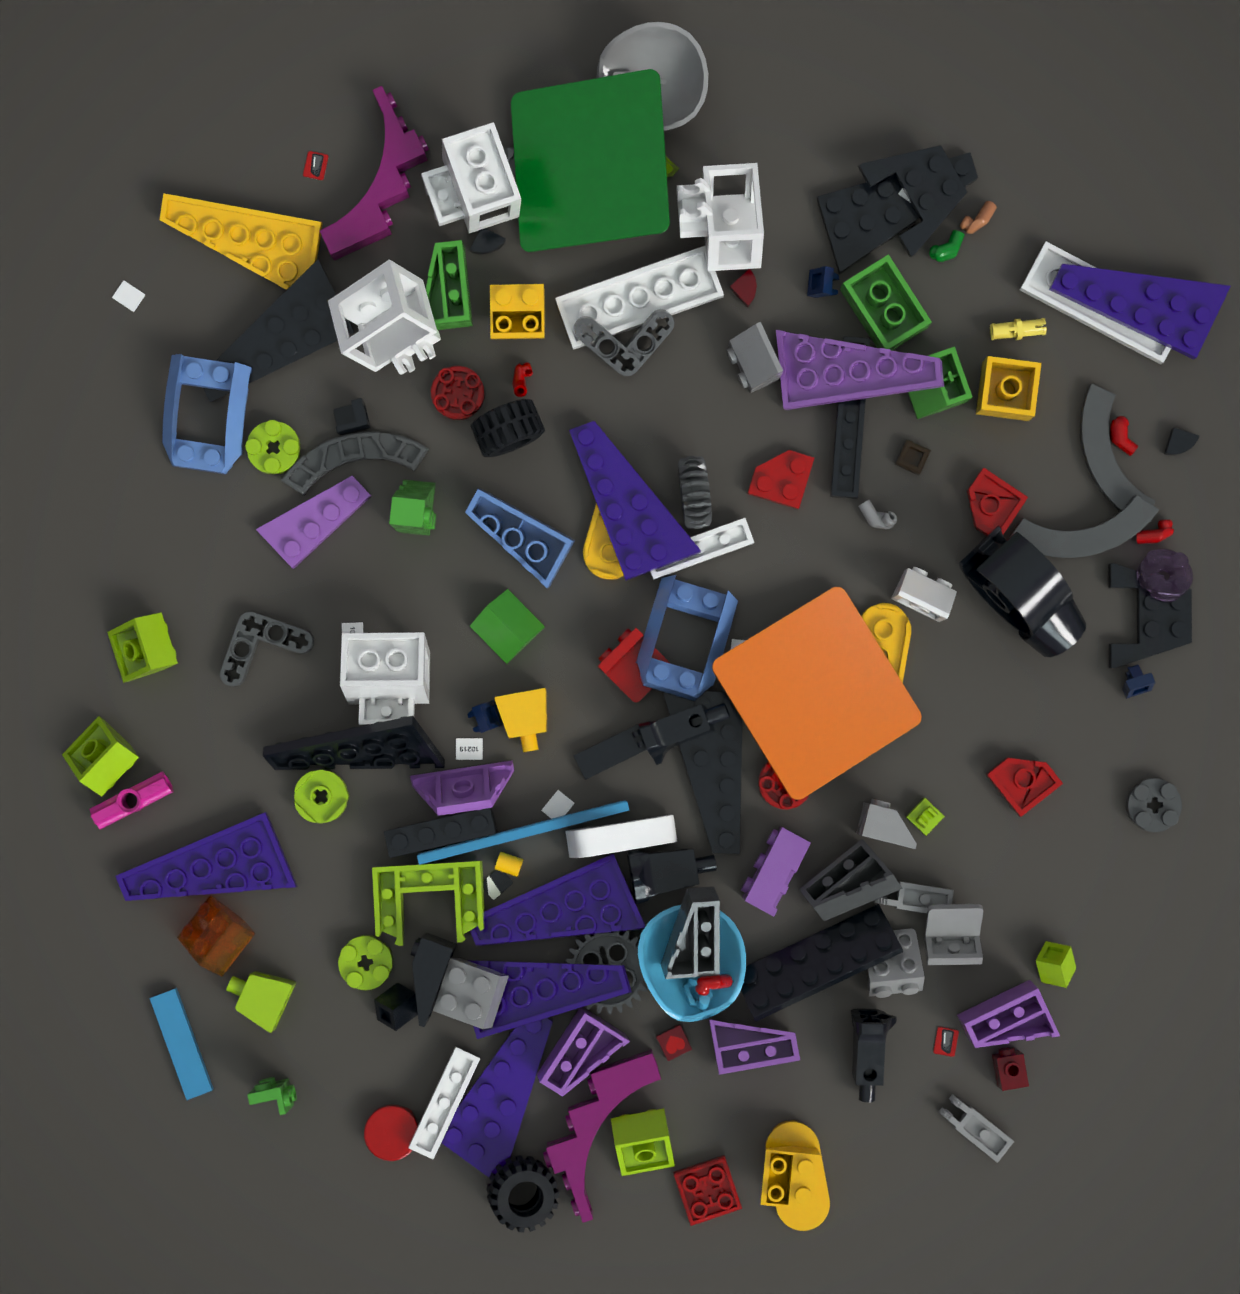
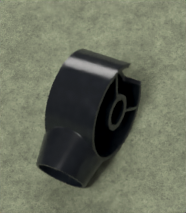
M998 525L959 562L963 574L979 595L1006 622L1018 630L1019 636L1044 657H1054L1067 651L1085 632L1086 622L1073 600L1070 587L1052 563L1020 533L1015 532L1006 540Z

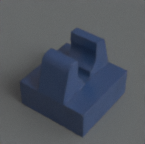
M824 266L809 270L807 296L819 298L838 294V290L832 289L833 281L839 280V275L834 272V268Z
M1139 665L1127 668V680L1122 688L1126 699L1152 691L1155 684L1152 673L1144 675Z
M495 700L472 707V710L467 714L468 718L475 717L478 726L472 728L474 732L483 733L504 725Z

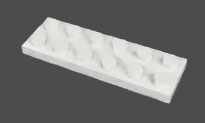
M1046 241L1026 276L1020 291L1158 364L1164 363L1171 348L1049 290L1062 264L1096 267Z
M702 246L556 297L555 300L574 350L586 346L578 339L574 332V324L580 317L590 316L614 336L640 327L655 310L663 309L674 315L723 298L724 294L716 271L707 270L706 246ZM590 323L587 326L582 324L581 335L588 333L594 339L590 343H594L598 336L590 328L592 324Z

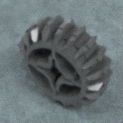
M687 456V458H682L678 462L683 518L687 528L700 529L710 526L712 522L707 467L702 456Z

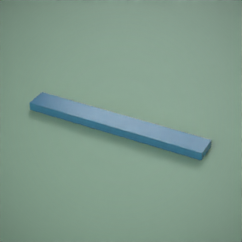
M622 800L496 834L420 852L417 855V859L420 865L630 810L628 802Z

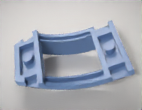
M182 354L171 356L164 402L162 443L172 466L227 474L233 467L234 462L243 454L244 419L252 367L237 362L233 364L187 357ZM182 384L230 392L225 446L176 439Z
M676 575L661 578L636 663L640 670L643 686L696 701L708 688L714 685L716 676L713 673L712 664L715 659L723 655L738 600L729 591L727 594H722L676 580ZM667 607L718 622L703 673L652 658Z

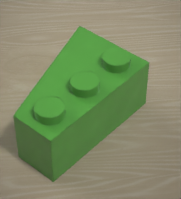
M462 240L439 242L434 245L426 292L437 330L473 326L466 253Z
M403 480V485H400L399 490H396L392 496L389 524L397 532L430 536V530H435L437 515L433 511L436 483Z

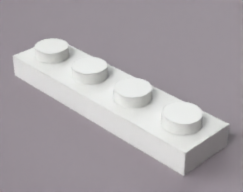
M746 518L690 537L699 547L701 553L650 572L653 580L754 544Z
M455 1046L408 1146L409 1149L434 1159L480 1057Z

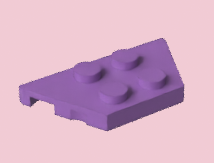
M513 760L412 775L410 779L412 787L438 816L492 808L512 776L514 765Z

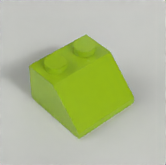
M162 612L134 618L107 632L123 683L178 664L176 651L172 646L168 634V626L164 621Z
M100 716L62 754L79 782L101 797L115 785L116 781L139 758L132 746Z
M664 1108L658 1110L651 1109L631 1115L624 1114L611 1118L614 1144L622 1176L675 1166Z

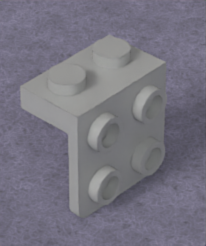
M938 904L928 907L924 934L928 965L982 964L983 954L979 937L983 917L982 905Z
M914 929L893 930L902 946L903 953L867 969L869 997L885 998L891 994L898 993L913 995L923 991L925 976L917 934Z

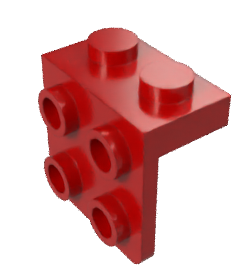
M628 628L617 639L620 644L614 650L609 647L598 658L601 661L598 667L633 702L637 703L652 688L643 686L640 670L636 663L644 635L637 628L633 631ZM654 648L652 658L670 663Z

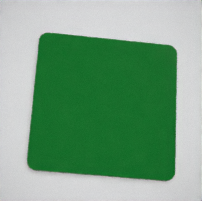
M647 69L518 92L512 97L511 114L516 185L521 196L520 214L518 217L520 245L523 250L535 252L660 234L668 229L670 216L661 80L657 71Z

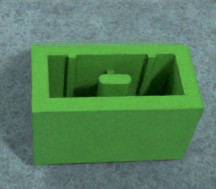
M955 346L928 355L942 360L944 387L907 392L917 420L967 403L973 397Z

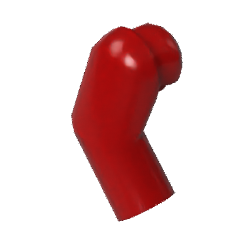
M529 362L519 363L515 366L512 385L514 394L517 397H524L527 394L525 377L533 375Z
M1118 416L1110 425L1111 441L1127 455L1131 456L1138 448V445L1128 438V419L1124 416Z
M1159 520L1158 529L1141 530L1136 534L1137 544L1158 543L1172 536L1174 529H1172L1173 522L1171 520Z
M728 974L702 976L696 981L695 991L700 995L706 996L709 994L710 989L729 988L733 980Z

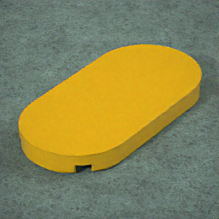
M596 503L583 547L584 561L587 568L595 576L606 580L618 579L624 575Z
M890 603L873 605L865 610L861 617L903 683L911 637V623L906 614L896 605Z
M795 1120L784 1121L776 1125L765 1143V1149L785 1146L817 1148L821 1155L816 1134L807 1125ZM822 1155L820 1158L816 1211L776 1207L780 1219L792 1229L799 1231L814 1229L828 1215L830 1198Z

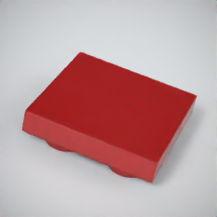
M725 1155L673 1172L691 1226L742 1209Z

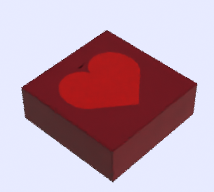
M681 1024L656 1035L668 1061L692 1050Z

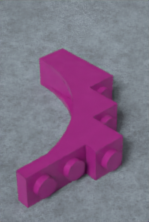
M382 86L372 90L384 116L385 124L383 156L376 177L364 197L348 214L320 230L334 261L392 235L389 226L393 225L387 210L382 212L381 210L410 198L407 191L408 188H411L405 173H399L427 161L425 152L429 148L423 135L417 137L414 129L407 132L408 128L402 116L397 118L393 109L397 105L391 92L386 94Z
M652 1049L593 1069L590 1073L591 1078L587 1079L592 1095L597 1094L598 1097L569 1106V1115H566L565 1118L569 1130H575V1133L548 1142L546 1145L547 1151L543 1152L548 1168H553L554 1174L566 1172L562 1174L566 1190H572L574 1200H571V1205L575 1216L580 1215L583 1223L593 1220V1210L585 1190V1167L593 1139L603 1121L622 1100L641 1087L661 1080V1074Z

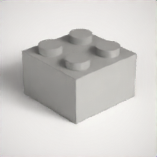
M450 958L433 1011L481 1029L492 1028L509 975L462 958Z

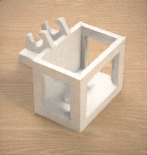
M494 122L443 138L442 160L445 166L421 173L425 191L429 195L434 209V217L438 225L442 226L464 219L468 232L472 233L518 218L521 196ZM508 206L507 213L479 222L480 215Z
M757 163L703 166V179H696L693 185H677L680 238L705 237L708 271L761 268L764 228ZM746 174L744 194L713 196L714 176Z
M390 259L328 300L341 354L374 372L393 362L400 375L407 372L403 364L406 365L411 373L415 370L412 359L413 354L416 353L420 361H424L428 357L432 359L436 356L433 344L440 341L441 337L435 325L424 282L421 278ZM345 318L358 325L359 332L349 337ZM363 344L365 354L355 348Z
M424 632L342 633L340 687L348 704H359L360 727L376 722L399 719L404 716H414L415 704H429L430 650Z

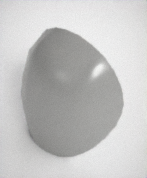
M648 22L636 25L622 32L604 48L597 66V78L653 69L659 73L664 131L678 128L697 115L705 102L709 73L701 46L689 32L671 23Z

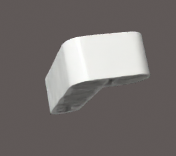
M674 815L565 831L569 858L591 857L677 842Z

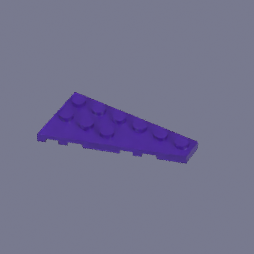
M1062 264L1049 290L1194 360L1197 358L1231 286Z
M595 421L569 430L625 580L701 553L699 547Z
M267 812L115 876L125 901L298 887Z
M611 854L485 911L484 929L480 931L477 926L470 930L475 945L482 946L640 930L646 926L615 855Z
M467 960L509 975L492 1028L481 1029L473 1026L477 1039L632 992L624 965Z
M551 1018L542 1019L513 1029L459 1104L441 1142L487 1177H490L491 1173L496 1174L497 1170L495 1167L499 1163L503 1167L506 1164L505 1159L511 1157L553 1023Z

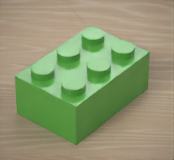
M889 254L843 282L840 288L841 293L877 348L894 350L926 330L932 323Z

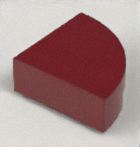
M748 269L730 286V289L747 308L752 303L757 289L756 279L751 269Z

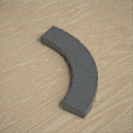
M1090 384L1081 411L1080 439L1084 459L1092 479L1101 493H1104L1118 511H1121L1135 495L1140 496L1154 506L1155 500L1139 491L1126 478L1114 457L1109 437V418L1116 394Z
M358 432L346 434L328 440L302 456L287 471L281 481L305 496L309 489L326 473L354 461L368 459L386 460L405 466L415 472L429 451V448L409 438L388 433Z
M1135 495L1119 513L1097 526L1074 531H1060L1041 527L1022 518L1010 537L1015 532L1020 533L1045 556L1058 558L1091 556L1115 548L1131 539L1153 519L1159 509L1140 496Z

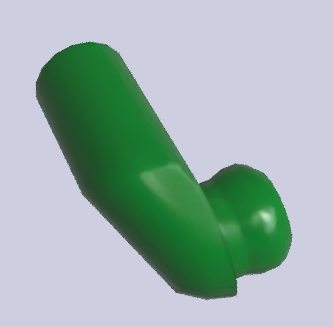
M953 230L948 243L939 246L933 245L930 248V258L937 262H944L955 258L965 234Z

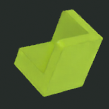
M1046 941L1035 960L1042 983L1067 988L1076 970L1071 946Z

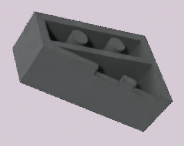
M861 839L799 890L823 921H826L903 888L892 872L867 843Z
M714 887L687 888L661 961L665 979L720 975V900Z

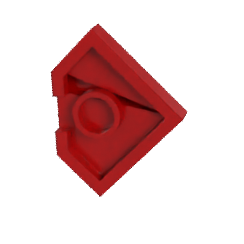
M788 450L757 466L747 494L798 510L814 457Z
M985 468L981 469L967 490L974 528L986 536L998 525L1001 528L1002 534H1004L1028 499L1026 495Z
M1005 758L986 774L1019 817H1022L1063 784L1047 762Z

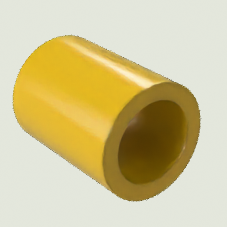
M500 852L495 870L518 877L524 859Z

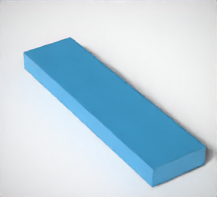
M174 988L149 998L186 1100L212 1091L214 1088L178 989Z

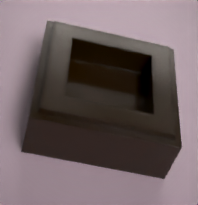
M906 439L894 465L919 476L931 450Z

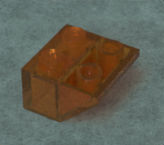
M210 895L177 938L200 966L222 977L255 933L242 918Z

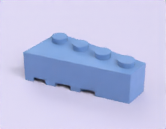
M477 489L465 511L470 518L517 559L546 588L551 586L575 542L571 537L483 489Z

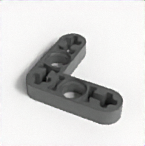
M663 309L655 310L625 345L590 316L580 317L574 324V332L580 341L619 374L631 376L639 370L670 334L675 322L668 311ZM666 316L667 326L665 328L660 326L655 331L659 336L655 338L647 328L650 326L654 330L658 325L655 320L658 317L663 319ZM590 323L592 324L590 328L598 336L593 345L590 343L594 340L588 333L581 335L582 324L586 326ZM641 336L651 338V345L648 349L641 350L637 347V340ZM605 339H610L614 343V348L609 353H603L599 349L600 343ZM618 352L626 360L630 357L632 358L630 361L632 363L631 368H621L623 364L615 357Z
M246 612L240 616L220 670V678L227 686H240L246 679L259 640L296 653L305 654L314 647L313 635L304 629L258 613ZM255 617V623L264 625V620H267L268 623L264 627L263 637L259 636L262 630L252 628L250 632L247 631L248 626L244 625L245 621ZM275 625L281 626L284 631L283 637L277 641L272 640L269 636V630ZM289 629H293L291 635L298 638L305 634V640L308 641V645L298 649V643L290 640L288 642L289 645H285L284 643L289 638ZM239 642H246L249 645V653L244 657H239L235 653V646ZM231 658H234L237 661L245 662L244 667L238 664L236 673L240 674V677L230 682V676L226 674L228 670L232 671L236 663L230 662Z

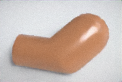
M986 201L974 220L970 216L964 217L959 225L960 228L965 230L967 234L975 233L988 224L997 209L996 205L991 201Z

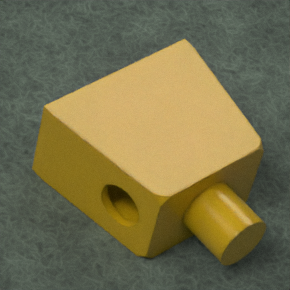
M546 688L495 697V702L508 738L520 737L523 752L539 750L536 734L547 732Z

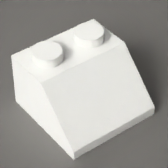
M913 567L912 570L909 568L904 570L891 599L938 622L948 619L957 591L951 589L952 584L940 578L934 581L927 577L928 573L918 567Z

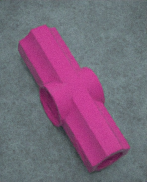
M162 771L129 789L122 790L119 794L89 810L94 823L101 830L134 812L141 811L144 807L174 791L169 778ZM130 793L134 794L137 798V804L133 808L129 807L126 802V798Z

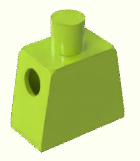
M254 971L249 975L247 982L232 976L226 991L239 996L235 1006L239 1013L272 1033L280 1021L297 982Z

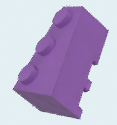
M781 826L778 831L772 830L766 842L770 845L765 854H759L753 866L757 868L752 878L749 876L746 878L740 890L744 892L742 898L746 902L773 917L778 910L776 909L782 895L786 894L789 888L788 884L794 873L797 872L811 844L809 841Z
M1031 980L957 1014L967 1038L975 1048L1008 1044L1009 1041L1023 1039L1029 1041L1035 1040L1038 1037L1060 1036L1039 989Z
M581 1007L538 1071L537 1077L539 1082L563 1097L590 1075L589 1073L593 1069L606 1062L610 1058L609 1056L621 1046L624 1047L628 1044L630 1040L624 1032L584 1007Z
M709 1020L719 1075L800 1060L796 1034L793 1032Z

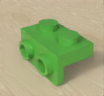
M275 1077L259 1080V1084L254 1085V1088L247 1094L249 1105L277 1099L280 1115L286 1114L294 1106L293 1101L297 1100L295 1087L290 1085L289 1078L278 1081L275 1080Z

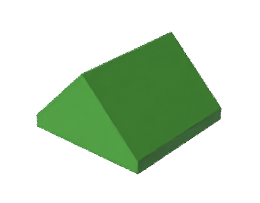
M509 589L489 603L470 625L506 664L545 628Z

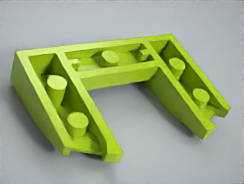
M482 861L372 867L375 936L380 937L381 933L385 932L397 938L395 941L396 945L404 946L403 893L454 890L457 943L466 940L464 934L478 926L480 931L484 929Z

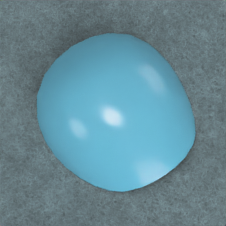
M677 905L660 912L648 922L640 935L638 959L648 989L661 1008L670 1017L678 1021L694 1022L707 1019L724 1011L736 1000L744 983L746 952L741 933L735 923L720 911V975H730L733 980L732 985L729 988L710 989L709 994L703 996L695 991L696 981L700 977L665 979L661 961L681 905Z

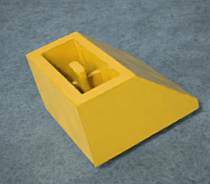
M544 284L490 285L491 339L545 338Z
M797 1146L766 1148L760 1205L816 1211L821 1158L819 1150L817 1148Z

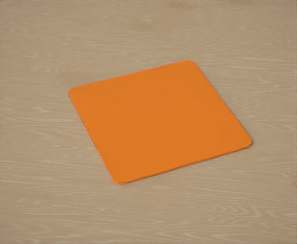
M841 587L831 588L721 655L712 664L713 673L785 790L795 800L805 798L921 722L920 710L848 594Z

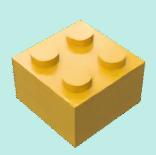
M987 356L982 362L976 414L1029 421L1035 417L1041 363Z

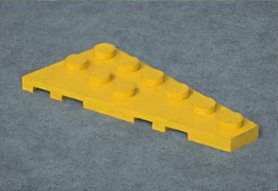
M163 193L159 219L286 290L317 261L321 238L320 230H322L323 223L319 221Z

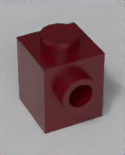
M1006 1047L999 1049V1053L992 1054L998 1088L1006 1091L1029 1087L1024 1054L1015 1050V1047Z

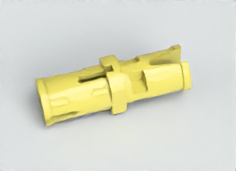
M1019 318L1014 319L1013 322L990 324L991 340L1006 338L1021 340L1025 336L1046 335V327L1035 328L1046 325L1045 318L1022 321Z

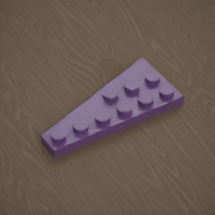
M776 330L778 358L783 369L780 379L783 409L785 410L944 387L942 360L940 358Z

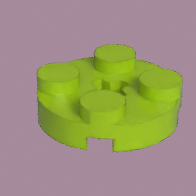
M269 420L256 426L250 433L245 445L250 462L258 470L266 474L286 473L300 457V439L297 433L289 425L276 420ZM278 441L280 443L278 446L279 453L272 452L268 454V444Z
M321 769L308 772L300 778L295 786V808L307 821L314 823L331 822L341 816L347 807L349 800L347 786L344 780L332 771ZM316 790L321 792L327 791L326 798L328 800L326 803L323 801L317 803L315 801L317 798Z
M361 935L350 940L342 948L338 960L339 971L350 987L360 990H372L382 985L389 977L393 968V955L385 942L383 943L372 935ZM363 955H366L367 959L373 960V964L369 965V970L359 966Z

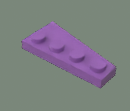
M351 476L256 530L294 569L358 510L371 495Z

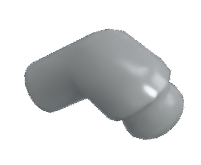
M870 499L858 506L871 527L886 530L892 528L897 522L895 513L891 511L888 513L876 511Z

